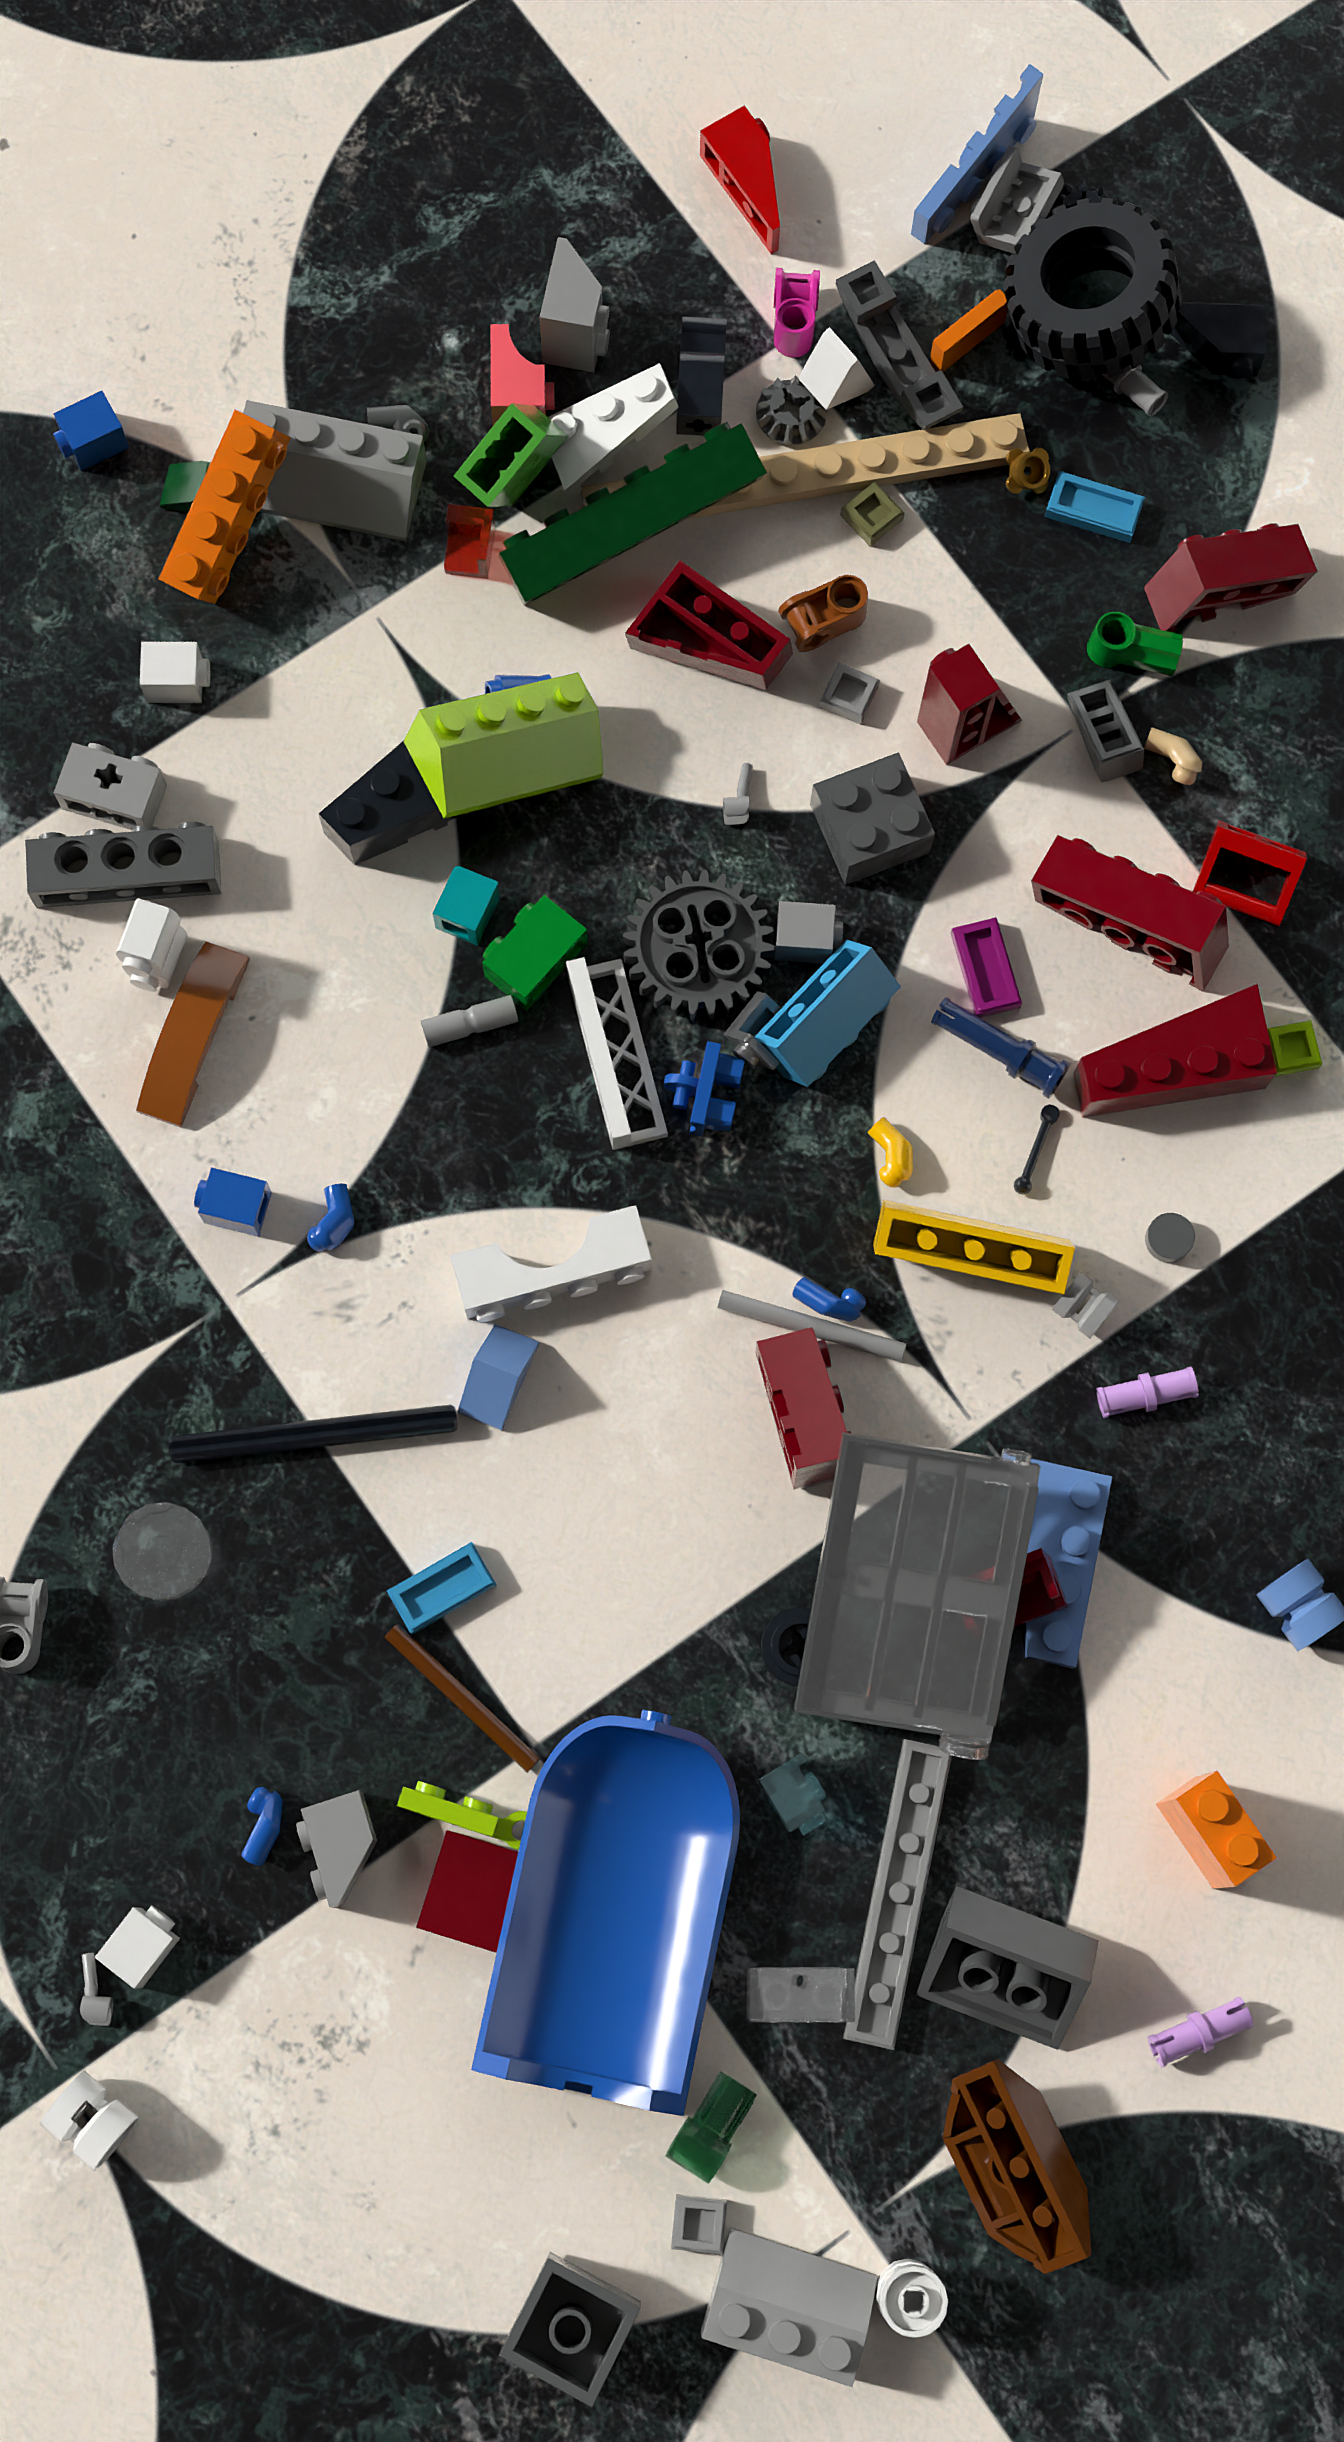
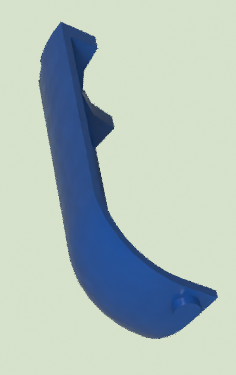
M642 1710L640 1719L613 1715L591 1719L565 1736L543 1765L535 1782L528 1805L471 2068L472 2071L510 2081L562 2091L568 2089L591 2094V2097L648 2111L684 2116L738 1847L740 1809L736 1785L722 1754L711 1742L701 1735L670 1725L672 1716Z

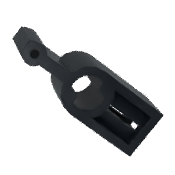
M682 317L677 400L679 408L677 409L676 434L703 436L706 432L721 425L727 319Z

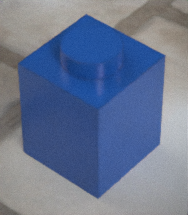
M102 390L53 413L60 429L53 433L57 445L65 459L73 455L81 471L129 448L122 425Z
M211 1167L207 1181L201 1179L198 1184L194 1198V1207L199 1208L198 1214L205 1224L259 1237L272 1191L267 1181Z

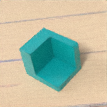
M455 866L432 913L435 928L478 946L500 899L498 882L461 866Z

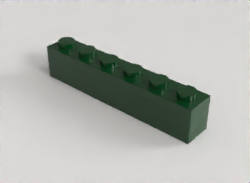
M725 422L703 435L706 442L690 450L687 443L664 455L663 458L666 464L650 472L647 465L642 466L623 477L626 483L625 486L610 493L607 486L583 499L586 505L584 508L571 515L568 509L564 508L543 520L546 526L543 530L530 536L526 529L503 541L502 543L506 549L499 553V559L523 605L525 606L763 479L767 471L742 423L730 428L728 422Z

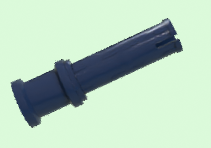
M948 997L943 999L939 1005L941 1011L952 1016L954 1019L936 1010L931 1020L932 1024L938 1025L1006 1065L1005 1071L1009 1073L1010 1077L1015 1079L1020 1076L1042 1089L1044 1097L1048 1099L1052 1097L1070 1067V1062L1065 1059L1059 1062L1038 1050L1036 1042L1033 1040L1023 1039L1020 1042L952 1002Z

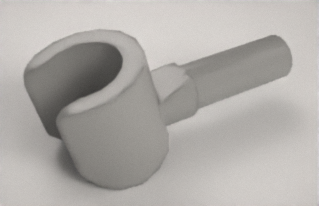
M750 763L742 764L737 797L723 798L725 825L745 824L749 820V786L753 765Z
M86 1953L82 1955L85 1995L81 2001L80 2013L83 2019L90 2025L108 2026L112 2020L113 1998L98 1996L94 1953Z

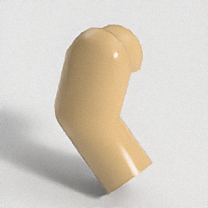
M1151 728L1144 749L1171 758L1176 764L1172 772L1173 780L1185 785L1193 784L1196 781L1197 772H1202V761L1191 744L1184 738Z

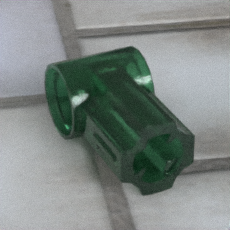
M719 2071L692 2117L688 2116L681 2126L665 2157L709 2184L726 2158L732 2146L730 2140L746 2117L757 2094L727 2074Z

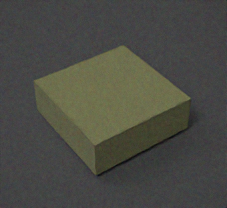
M873 482L841 508L840 516L871 546L903 521L905 513L876 482Z

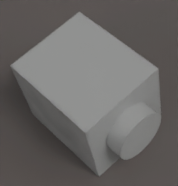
M779 901L774 960L824 964L832 955L833 949H838L842 945L843 921H834L835 905Z

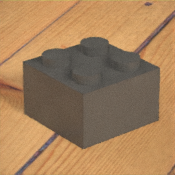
M899 752L813 784L810 806L845 885L930 853L935 832Z
M549 2252L501 2348L499 2356L592 2407L641 2309V2301L560 2256Z

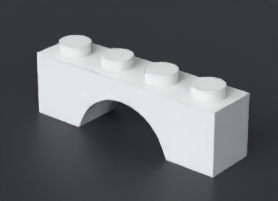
M636 1205L590 1217L587 1235L582 1246L571 1258L556 1266L533 1268L522 1265L511 1259L497 1243L450 1255L467 1319L477 1317L478 1322H487L501 1318L506 1314L504 1309L522 1304L526 1310L546 1306L552 1302V1296L570 1292L571 1297L584 1296L597 1291V1284L616 1279L618 1285L632 1283L644 1278V1271L651 1270V1256Z

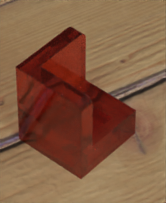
M448 504L446 516L448 541L444 572L450 575L488 579L496 530L494 510Z

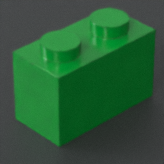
M543 895L535 905L532 902L526 904L515 917L513 924L516 926L505 938L501 936L495 938L483 954L485 959L482 962L484 976L507 996L511 995L513 1001L525 1011L530 1009L566 969V961L574 960L588 944L587 929L546 895Z

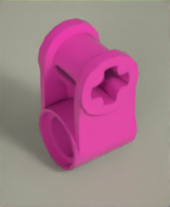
M776 267L773 308H775L773 340L778 352L784 356L791 358L801 357L807 354L812 347L815 317L818 310L820 270H813L811 274L785 273L783 268ZM795 326L801 329L793 330L789 329L788 327Z

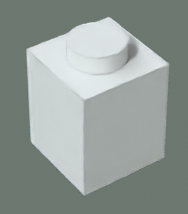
M141 642L140 687L146 702L202 703V687H209L210 663L209 659H202L197 642Z
M151 1905L147 1912L142 1908L133 1907L95 1958L132 1988H143L180 1938L170 1931L175 1923Z

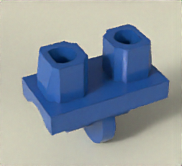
M707 1041L699 1079L693 1077L696 1063L685 1060L682 1061L680 1074H667L664 1079L663 1086L675 1093L673 1107L687 1109L689 1096H695L689 1134L703 1137L705 1129L731 1131L736 1102L712 1098L714 1084L739 1089L745 1060L720 1053L721 1044Z

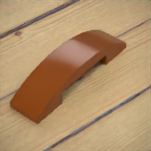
M205 941L178 990L159 1035L136 1108L137 1113L182 1128L199 1086L196 1079L227 1003L235 998L250 961L249 956Z

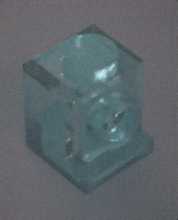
M800 1753L760 1778L757 1782L787 1832L789 1833L798 1827L804 1836L829 1819L820 1803L827 1796L812 1772L803 1775L799 1767L807 1761L803 1754Z

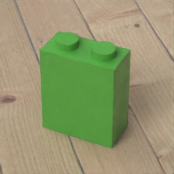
M511 403L455 473L454 477L487 507L513 506L569 436L536 406Z

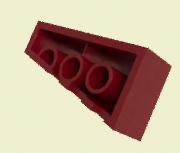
M1057 835L1031 880L1036 902L1086 929H1091L1094 924L1101 926L1102 933L1112 943L1125 950L1134 945L1140 947L1154 959L1152 962L1154 966L1169 973L1172 965L1193 976L1189 984L1203 992L1229 947L1226 905H1223L1216 896L1204 891L1195 893L1180 887L1176 880L1165 874L1157 873L1154 876L1142 871L1125 857L1114 856L1112 858L1097 852L1091 844L1082 839L1074 838L1071 841Z
M1258 984L1081 1057L1073 1074L1082 1118L1266 1089L1277 1074Z

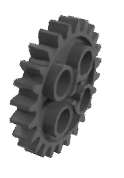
M686 870L683 871L682 884L676 885L672 878L666 876L665 891L661 892L651 885L648 890L651 903L642 899L636 900V910L641 916L628 915L627 926L634 931L623 933V944L633 948L624 952V963L636 964L629 970L630 980L644 978L639 987L641 996L647 995L652 991L656 992L654 997L655 1008L669 1001L671 1002V1016L675 1017L681 1007H687L690 1020L695 1019L698 1009L704 1008L707 1016L712 1020L715 1015V1006L721 1005L728 1014H731L733 1011V998H736L745 1005L749 1003V993L746 987L756 991L761 990L762 980L757 974L769 975L771 964L762 958H770L774 955V946L765 943V941L773 938L774 930L773 927L761 926L767 920L768 912L766 909L753 912L758 896L753 894L744 899L741 897L743 891L742 882L728 889L726 888V874L722 873L716 883H710L707 870L702 871L699 881L693 882L689 872ZM694 907L697 911L700 940L702 945L705 946L704 961L710 979L708 983H703L700 979L696 946L692 944L693 929L688 914V908ZM713 912H720L725 914L730 921L723 926H713L706 921L705 917ZM676 920L684 928L679 933L667 934L659 926L664 921ZM720 956H730L737 961L738 965L729 971L721 970L714 965V960ZM683 963L691 968L692 973L685 978H675L667 970L671 965Z

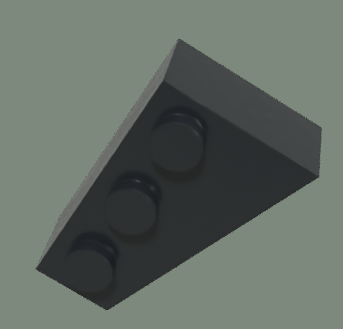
M402 741L319 813V818L324 834L354 865H357L408 843V839L432 828L436 831L448 826L449 821L467 813L443 818L406 745ZM487 808L475 810V811H473V812H474V814H476V813H478V812H480V811H483V810H485V809H487Z

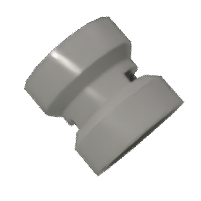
M1080 1272L1052 1310L1062 1318L1073 1319L1078 1323L1079 1331L1091 1339L1118 1304L1119 1300L1108 1292H1099L1093 1287V1280ZM1088 1294L1092 1295L1081 1312L1077 1314L1075 1311Z

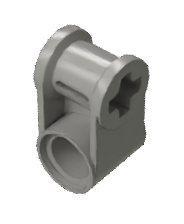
M0 1577V1668L8 1673H26L38 1662L43 1621L48 1604V1584L46 1579H37L35 1583L6 1582L5 1577ZM21 1637L24 1641L23 1653L15 1660H4L2 1651L6 1642L12 1638Z

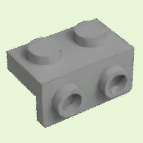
M1008 146L1002 159L994 164L990 181L984 193L974 201L971 209L970 220L979 244L1016 254L1014 246L1023 234L1029 236L1032 233L1030 226L1041 217L1046 219L1064 185L1062 174L1023 163L1018 148Z

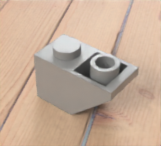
M359 1790L301 1809L304 1821L296 1823L304 1852L313 1850L318 1867L317 1870L310 1872L319 1901L327 1899L328 1905L331 1908L344 1905L377 1842L364 1794Z

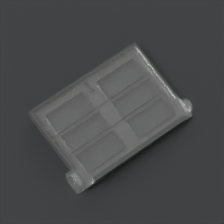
M842 1432L794 1706L796 1713L941 1735L939 1749L944 1753L972 1760L988 1758L993 1728L997 1722L1039 1490L1037 1485L1041 1466L1037 1463H1031L1032 1454L1015 1449H1002L1000 1458Z

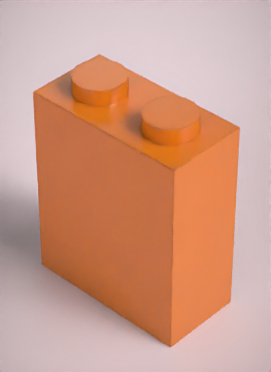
M1218 1770L1194 1777L1156 1803V1806L1213 1889L1236 1887L1277 1858Z

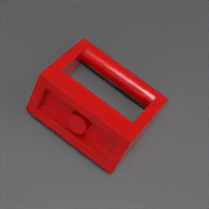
M1218 821L1192 892H1208L1216 896L1227 908L1279 926L1306 863V852ZM1221 847L1288 871L1276 905L1208 881Z

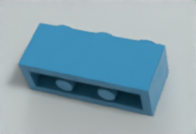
M846 939L754 1038L780 1062L776 1069L784 1078L808 1087L826 1072L829 1063L844 1048L851 1045L857 1039L859 1031L873 1016L882 1012L888 1006L890 998L901 986L872 947Z

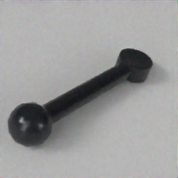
M1046 1105L1040 1112L1042 1123L1022 1176L1014 1181V1190L1018 1194L1025 1195L1032 1189L1030 1179L1050 1126L1056 1123L1060 1116L1059 1109L1054 1105Z

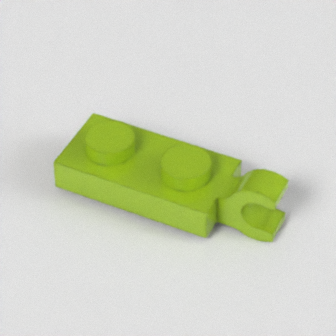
M420 1781L417 1782L415 1790L403 1786L397 1804L398 1807L502 1840L510 1847L519 1850L521 1841L514 1838L512 1830L517 1822L525 1821L526 1811H517L506 1818H499L491 1815L493 1809L491 1804L465 1796L463 1804L459 1805L443 1799L446 1792L445 1789Z

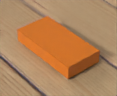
M1000 289L991 293L933 340L930 364L937 372L940 370L944 372L1005 323L1008 305L1005 294Z

